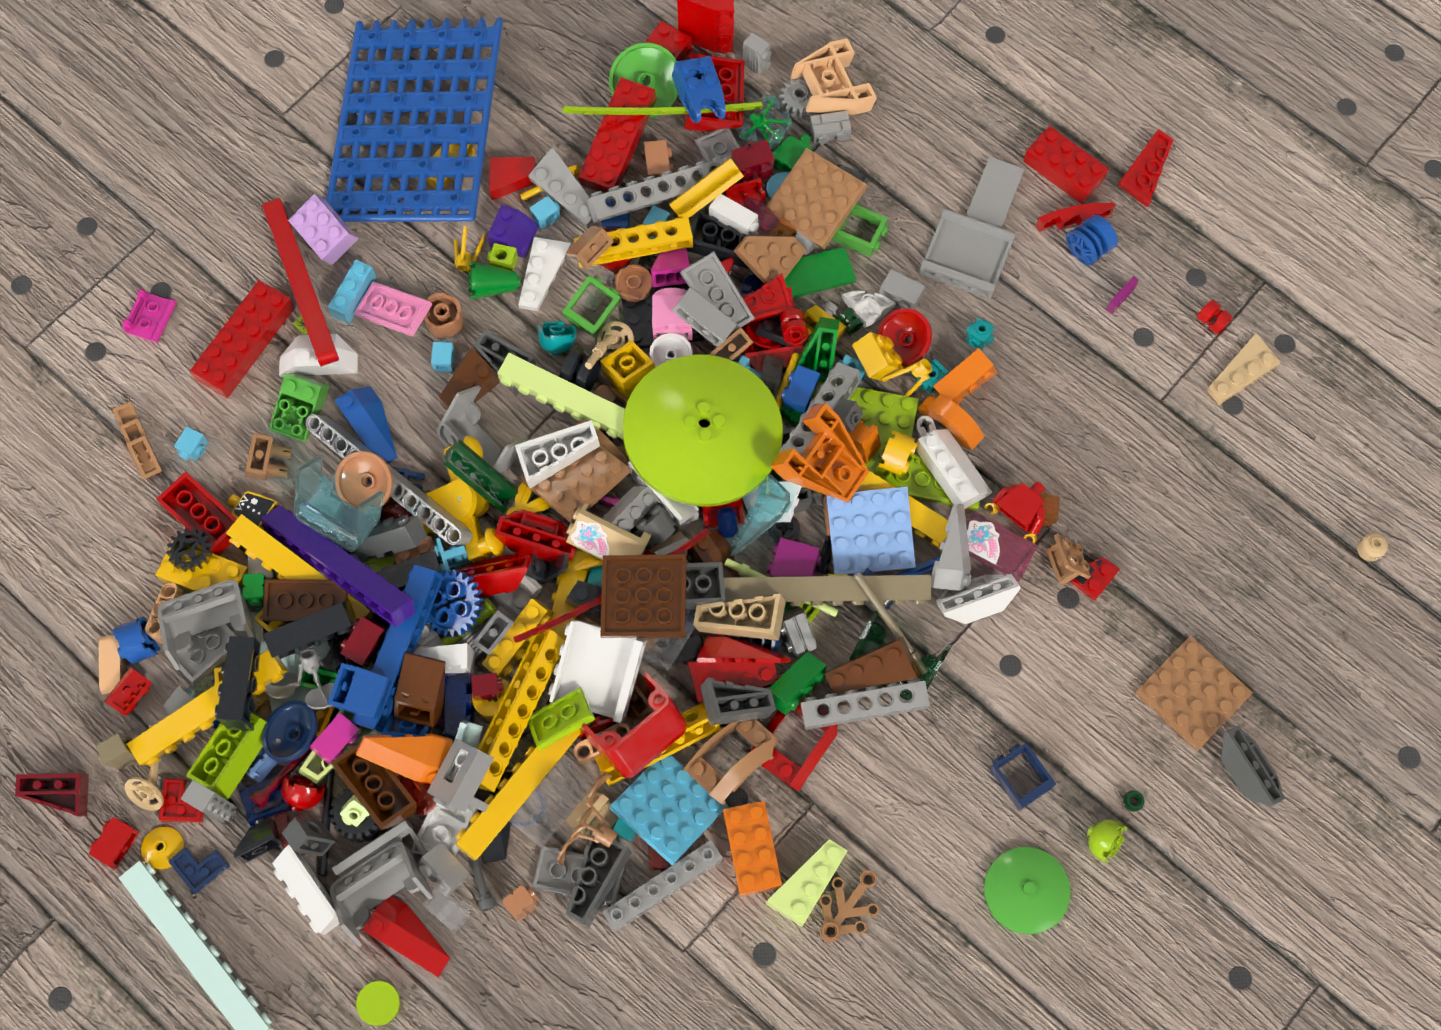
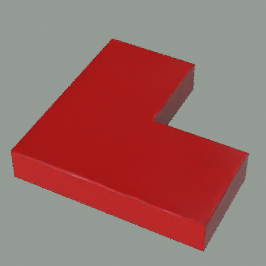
M164 778L162 789L164 802L159 812L160 822L203 823L204 813L181 800L186 791V779Z

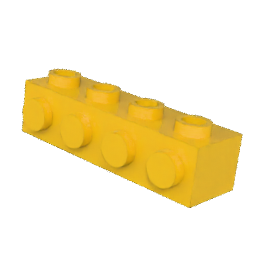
M532 598L516 618L508 632L483 661L482 665L490 672L497 673L498 677L509 675L516 661L524 656L526 648L533 638L532 636L515 643L513 637L550 621L554 612L541 601Z

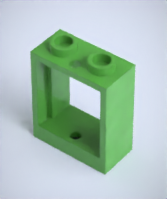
M856 204L831 240L871 257L874 251L877 252L881 245L879 240L881 237H885L888 232V218ZM850 215L879 226L870 243L843 231Z
M589 275L562 311V316L594 338L621 302V297L614 288L610 287L608 289L603 285L604 282L596 276L593 278ZM590 284L612 299V302L595 325L572 310Z

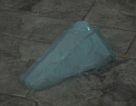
M771 474L766 476L756 494L755 506H750L746 517V524H741L731 544L732 557L739 554L773 526L791 508L790 493Z

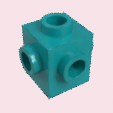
M978 318L975 323L971 322L966 329L968 334L965 342L982 351L986 345L989 346L993 341L995 327L989 321Z

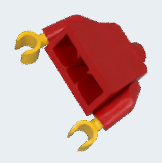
M1036 481L1031 488H1028L1023 483L1018 486L1012 485L1002 488L993 498V503L985 505V510L992 506L993 511L990 515L997 514L1000 511L1025 532L1029 530L1030 533L1026 534L1023 540L1025 542L1028 536H1031L1033 538L1031 545L1037 542V534L1044 523L1046 509L1043 506L1044 500L1039 495L1045 490V487Z

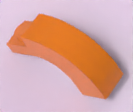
M929 395L917 408L920 414L929 416L942 423L952 433L957 443L964 448L973 450L984 438L981 429L972 417L959 405L943 395L938 397Z

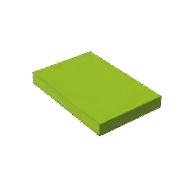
M579 687L533 713L528 724L536 747L542 750L581 728L584 723L592 722L595 720L584 690Z

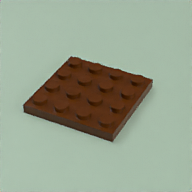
M686 554L603 555L600 637L686 638Z

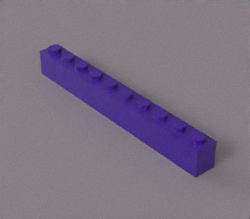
M279 505L261 517L266 533L325 577L334 581L335 584L394 627L399 626L415 614L414 600L409 594L400 591L395 584H390L381 574H376L368 565L359 562L354 555L348 554L341 546L335 545L330 538L321 535L316 528H311L303 519L297 518L290 510H286Z

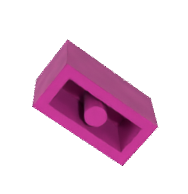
M339 713L311 744L310 749L330 764L331 761L344 753L342 750L347 744L351 746L358 739L359 736L356 734L359 728Z

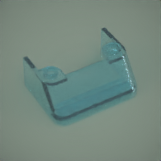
M318 456L297 469L294 514L303 524L346 550L354 552L362 546L380 519L383 492L379 491L358 505L357 509L332 494V481L321 474L323 457Z

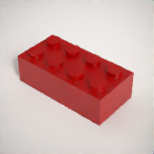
M1050 125L1027 149L1023 160L1024 163L1082 205L1105 180L1109 171L1107 166Z
M186 471L156 498L160 505L183 527L188 528L190 532L193 528H196L198 533L202 530L206 534L205 536L211 539L209 543L213 545V548L209 551L212 554L220 556L232 545L229 541L231 537L226 532L235 523L237 518Z

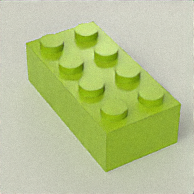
M251 713L250 723H254V731L228 730L220 723L186 776L228 800L263 747L262 732L266 721Z

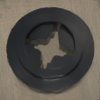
M794 516L791 522H786V527L790 531H786L784 536H782V530L778 529L782 528L784 522L769 523V536L772 537L774 542L779 543L780 537L794 541L799 536L800 524Z

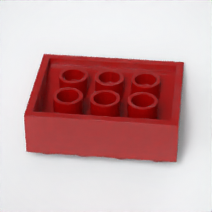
M677 0L678 30L692 37L693 45L714 53L726 54L733 52L734 0Z
M690 53L688 60L707 57L708 55ZM711 56L722 87L725 105L743 103L744 60ZM743 110L728 111L725 114V118L719 119L714 112L701 113L700 123H694L689 114H684V129L703 132L743 126Z

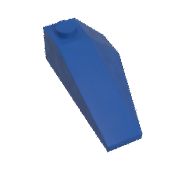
M372 387L351 389L334 400L342 415L368 449L383 458L387 464L397 458L382 401Z

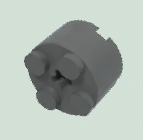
M658 505L655 508L652 507L631 529V533L639 538L642 537L644 531L651 534L645 548L649 551L654 549L653 544L658 543L660 545L675 531L673 526H677V523L662 506Z

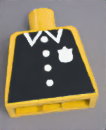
M246 491L242 498L233 494L228 500V505L234 508L231 513L238 519L242 514L262 530L264 528L261 517L279 506L275 500L250 491Z

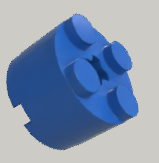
M139 617L113 629L114 637L118 640L120 646L117 649L119 656L122 659L126 658L131 664H136L159 654L157 653L160 650V647L157 645L158 643L145 631L148 621L145 617Z

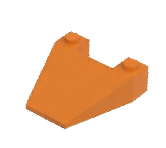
M826 403L812 406L802 421L816 434L802 455L794 448L781 451L770 467L786 481L838 500L849 502L869 473V470L840 417Z

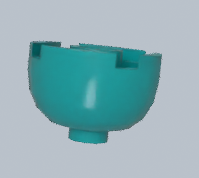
M563 321L544 322L543 327L538 326V342L551 355L560 356L574 346L576 327L573 324H570V327L565 326Z

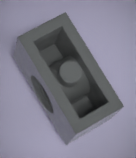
M296 817L282 832L292 850L300 853L323 857L336 842L324 823Z

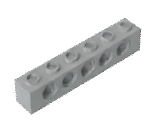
M837 362L834 369L832 368L829 371L825 383L820 385L818 394L810 401L808 410L801 415L799 424L791 431L790 438L786 444L782 445L780 452L794 448L802 455L816 435L813 431H810L811 429L802 420L812 406L826 403L833 410L840 398L849 400L860 383L858 369Z
M911 679L907 681L908 684L899 685V682L887 684L886 688L880 689L878 686L867 687L864 692H858L855 689L846 691V695L837 696V693L825 695L824 699L817 700V697L805 698V702H801L805 730L928 709L930 703L925 681H920V679ZM908 691L912 696L911 700L903 701L900 698V693ZM888 695L891 698V702L888 705H883L879 701L880 696ZM865 698L870 701L871 705L864 709L859 706L858 702ZM841 702L849 704L850 709L847 712H841L838 709V705ZM820 706H826L829 709V713L821 716L818 714L817 709Z
M710 840L602 913L616 933L721 863L723 857Z

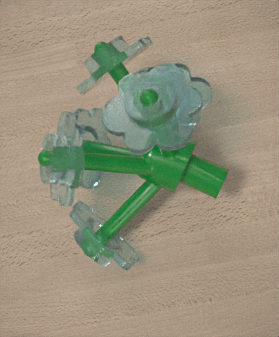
M763 94V102L767 104L765 110H761L758 115L751 114L750 120L753 121L754 125L751 127L745 123L742 127H739V136L742 140H746L747 143L755 142L757 140L755 129L758 127L772 150L783 140L785 132H788L792 125V118L789 117V112H783L781 120L773 117L774 113L769 111V109H780L781 102L774 95L770 94L768 96ZM776 123L781 124L780 129L775 131L772 129V126L776 125ZM766 130H768L772 135L768 136Z

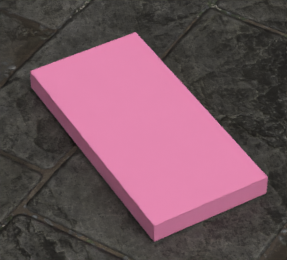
M373 281L355 309L354 314L357 317L413 337L432 303Z

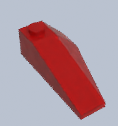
M393 896L384 900L377 907L362 929L437 977L441 975L451 959L411 908Z

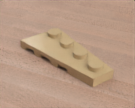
M1256 333L1210 385L1207 392L1220 405L1277 367L1281 361Z

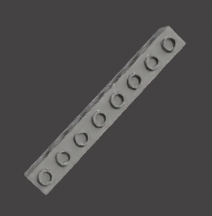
M723 155L712 158V162L706 163V160L695 163V167L691 168L688 165L678 168V172L674 173L671 170L661 173V177L655 178L654 175L644 178V182L641 183L632 181L627 183V187L624 188L615 186L608 189L609 192L602 194V191L595 192L586 201L593 222L596 223L676 199L698 182L693 179V173L698 175L700 181L710 173V168H717L729 159L730 156L723 158ZM676 178L681 180L682 187L676 184ZM658 184H662L665 187V192L659 190ZM641 189H645L647 191V197H644L641 194ZM623 194L629 195L630 202L624 200ZM606 199L612 201L613 207L606 205Z

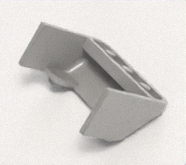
M478 385L457 392L437 427L438 438L446 447H449L458 440L463 442L464 437L467 435L475 437L483 449V459L502 474L519 459L515 445L529 441V439L525 438L512 444L504 445L500 449L477 424L481 413L474 400L481 387Z
M227 580L162 603L157 610L164 652L176 671L180 670L178 653L186 651L191 647L192 635L231 622L234 630H246L249 637L256 638L251 614L245 599L242 597L241 588L235 580Z
M400 841L392 843L336 880L330 887V895L339 925L358 947L362 945L358 931L364 928L371 917L369 910L405 887L410 893L421 890L429 900L433 898L425 876L421 874L414 858Z

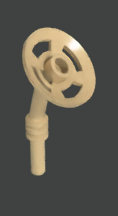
M618 321L606 324L598 334L597 344L592 350V355L585 363V367L591 369L598 358L610 355L606 352L608 348L615 350L625 344V336H628V342L631 340L634 342V335L630 327ZM619 326L623 329L619 332L617 330H611V327Z
M159 762L150 766L148 781L143 778L133 777L128 779L124 787L129 799L140 808L148 811L159 810L164 802L161 792L156 787ZM141 781L139 784H134L133 782ZM156 798L159 802L150 803V800Z

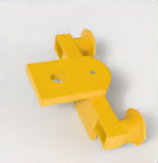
M465 436L463 443L483 459V449L479 441L473 436ZM451 446L443 449L444 454L446 453V450H448ZM448 469L451 483L426 493V495L471 531V541L465 545L468 560L479 562L489 558V555L492 554L501 556L504 553L505 545L494 536L496 529L487 528L484 537L479 523V517L484 515L489 509V502ZM421 522L428 537L435 534L433 530Z

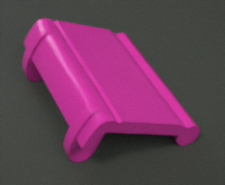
M139 289L137 292L138 297L127 320L124 319L122 322V329L128 334L158 343L177 302L147 293L144 289Z

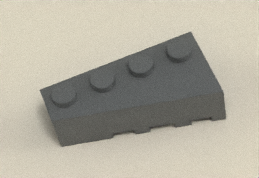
M590 831L589 835L595 837L592 835L593 831ZM614 840L609 848L600 842L588 841L566 911V915L570 919L589 929L632 854L627 846Z

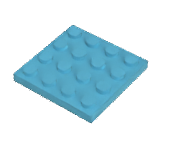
M670 755L650 765L610 805L609 809L673 866L723 813V809H726L728 805L726 803L722 805L711 797L687 771L683 770L684 766Z

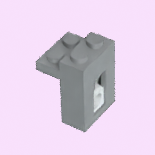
M455 738L427 793L434 796L432 801L453 812H456L457 809L466 812L467 809L476 812L477 809L485 812L489 804L477 799L474 795L494 757Z

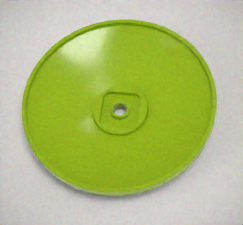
M687 355L660 364L646 374L636 385L624 411L623 441L626 453L635 471L656 492L666 498L686 505L718 506L739 500L748 495L768 477L772 471L770 466L779 455L782 446V418L776 400L768 387L746 367L719 356ZM700 420H707L710 425L706 428L699 425Z

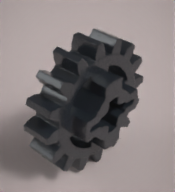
M185 528L184 533L178 530L177 537H170L173 543H167V546L171 549L166 552L170 557L168 560L174 564L176 569L181 568L184 572H187L188 568L195 572V567L197 566L203 569L202 563H209L206 559L207 556H213L209 551L213 548V545L209 543L211 539L205 536L206 534L202 530L198 533L196 528H193L191 532L188 528Z

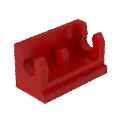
M761 178L732 185L724 191V196L747 209L766 204L765 190L762 189Z
M742 498L723 505L702 506L704 528L744 524Z

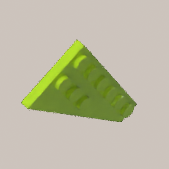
M879 437L881 447L870 461L865 463L869 471L896 488L907 487L908 495L914 499L953 506V503L921 457L909 454L907 461L910 462L906 474L902 473L901 476L879 468V463L884 464L881 458L888 443V440ZM980 501L966 509L978 511Z

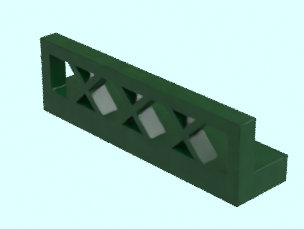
M458 440L446 450L443 464L503 514L507 510L508 501L518 494V488L461 440Z

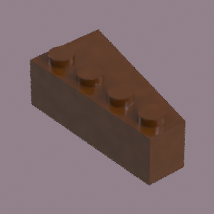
M902 636L829 669L825 676L833 692L836 693L916 679L920 676L921 672Z

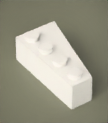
M592 420L515 445L529 489L600 446Z

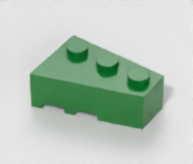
M819 318L800 354L795 371L797 366L800 365L820 373L819 381L825 382L827 380L829 371L833 368L840 320Z

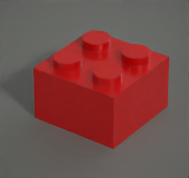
M662 20L644 42L664 47L677 61L685 60L692 51V37Z

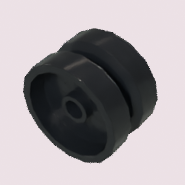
M574 347L565 359L559 377L590 392L598 378L601 369L600 360L602 358H598L591 369H587L585 363L592 354L587 356L585 350Z

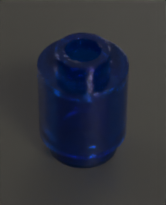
M733 507L720 508L717 514L719 535L724 538H732L739 532L737 513Z

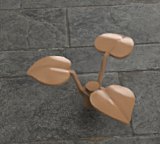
M602 774L594 783L585 803L589 809L582 815L579 824L574 828L571 836L559 852L557 861L560 865L564 866L567 850L576 838L580 837L596 843L600 842L609 848L618 835L616 831L609 828L610 824L603 819L592 805L593 798L601 785L612 777L610 774ZM593 812L603 825L598 823L596 828L587 824L586 821ZM587 828L593 831L592 835L595 837L581 834L579 832L582 829Z

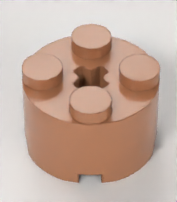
M436 293L427 299L432 303V306L424 317V321L431 334L436 338H447L463 329L464 316L460 303L454 296L447 295V293Z

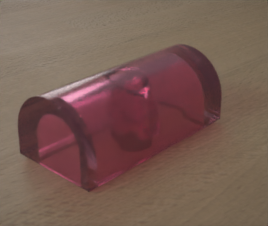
M745 199L743 207L758 215V223L762 229L770 230L775 227L779 219L761 200Z

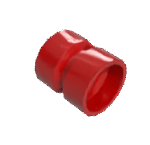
M1212 299L1203 307L1196 318L1204 325L1208 324V329L1215 335H1218L1232 321L1234 316L1227 310H1221V305Z
M797 308L784 311L780 316V323L785 342L790 345L804 343L809 335L804 312Z

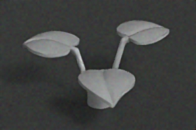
M304 649L299 654L301 661L298 662V675L288 672L283 674L284 678L274 684L271 682L265 686L267 688L265 692L273 698L283 699L290 697L296 692V687L301 685L302 672L304 670L309 674L313 673L318 687L306 694L305 702L307 706L313 709L331 707L327 703L334 683L321 686L317 671L320 665L325 670L334 671L332 654L330 653L321 660L315 649ZM345 656L347 665L354 666L356 662Z

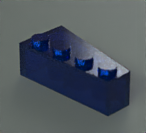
M445 676V707L443 709L445 728L442 729V736L451 738L453 742L461 721L466 720L474 723L475 707L472 702L471 676Z

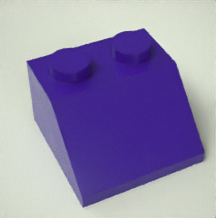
M501 204L487 235L489 246L493 248L494 243L515 247L518 256L525 258L539 225L520 210Z

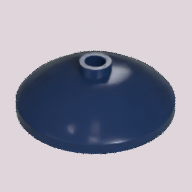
M293 700L280 705L271 713L262 732V746L268 757L277 762L287 763L300 758L306 753L317 734L318 720L314 709L307 706L303 701Z

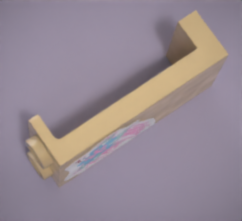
M587 503L584 504L582 509L577 508L573 519L576 521L575 523L571 522L566 532L569 534L567 543L603 560V555L643 554L651 534L644 531L642 537L639 538L587 512L586 510L589 506Z

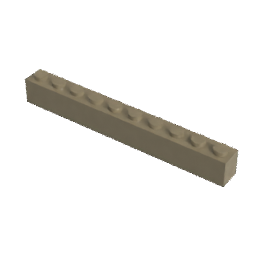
M931 575L864 576L883 605H885V601L893 600V605L905 604V600H914V604H926V600H931ZM853 576L724 578L726 602H732L736 599H754L758 596L768 597L780 593L786 602H790V606H802V602H810V606L823 605V601H831V605H843V601H852V605H864V601H870Z

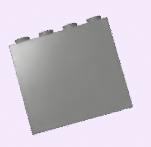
M943 209L941 219L925 259H923L919 275L991 300L1015 233L1008 229L995 227L988 222L978 221L971 216L958 214L954 210Z

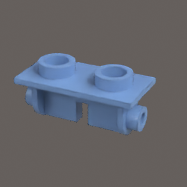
M262 749L246 773L260 784L278 762L268 757L264 749Z

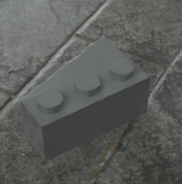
M486 330L482 332L474 344L476 352L497 375L508 353L537 366L533 356ZM512 385L510 387L507 386L515 396L518 395V388Z
M405 515L397 519L391 517L383 521L377 519L369 524L370 527L354 539L351 544L361 563H365L370 557L376 555L377 558L384 557L383 553L391 550L395 554L415 548L428 536L418 516L408 517Z
M709 677L700 686L710 726L768 718L776 710L770 689L750 685L741 686L729 681L720 682Z

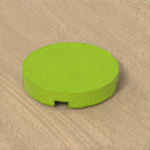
M383 981L370 982L364 986L356 1000V1009L360 1018L367 1024L374 1026L386 1025L392 1021L399 1013L401 1005L400 995L396 988L390 983Z

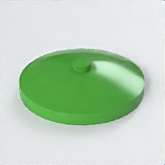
M639 43L630 46L619 54L611 67L609 75L611 95L613 96L620 77L655 89L657 100L653 108L673 107L679 99V94L672 78L674 64L677 62L676 58L667 49L657 44ZM650 115L649 119L656 118L661 115Z
M1018 847L1001 854L991 864L984 880V897L990 913L1002 926L1020 934H1037L1050 929L1064 916L1070 901V884L1065 870L1053 856L1037 848Z

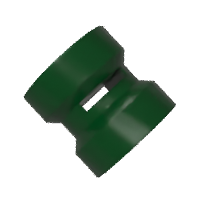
M853 308L846 309L837 318L847 326L845 330L849 335L854 334L864 325L861 318H857Z

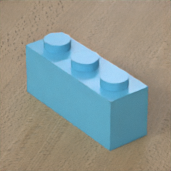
M358 260L354 261L328 305L332 317L347 324L351 322L355 315V309L371 283L376 279L372 266Z

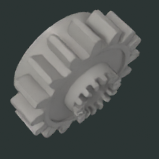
M797 78L796 82L790 79V84L784 83V88L780 90L779 102H781V108L786 109V113L792 114L793 117L799 116L801 118L804 115L809 116L810 112H806L805 109L810 97L813 95L805 79L800 81V78Z

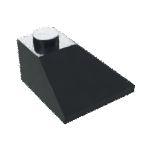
M264 817L255 821V825L248 829L234 851V858L247 863L284 844L274 820Z

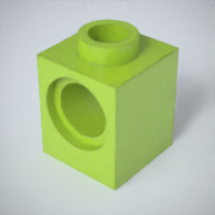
M494 243L492 250H489L487 256L490 265L514 271L518 259L515 247Z

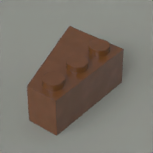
M472 347L440 394L439 399L442 406L448 410L457 392L479 385L481 389L474 400V403L500 383L498 375Z

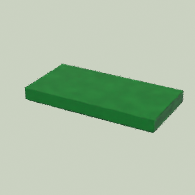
M841 247L800 258L784 281L787 288L792 287L794 299L856 283V277L846 248Z

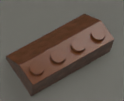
M360 743L330 762L381 830L400 824L416 812L417 803L391 770L356 755Z

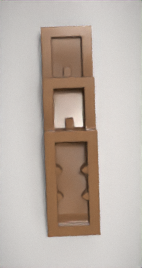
M130 401L112 409L143 480L163 472L133 403Z

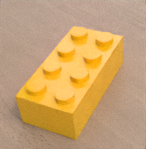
M166 554L155 574L162 582L166 584L175 583L180 589L190 593L227 580H235L243 593V587H245L243 585V575L248 574V567L213 554V556H207L208 564L202 563L203 569L197 566L195 567V572H192L189 568L187 572H184L181 568L176 569L174 564L168 560L170 557Z

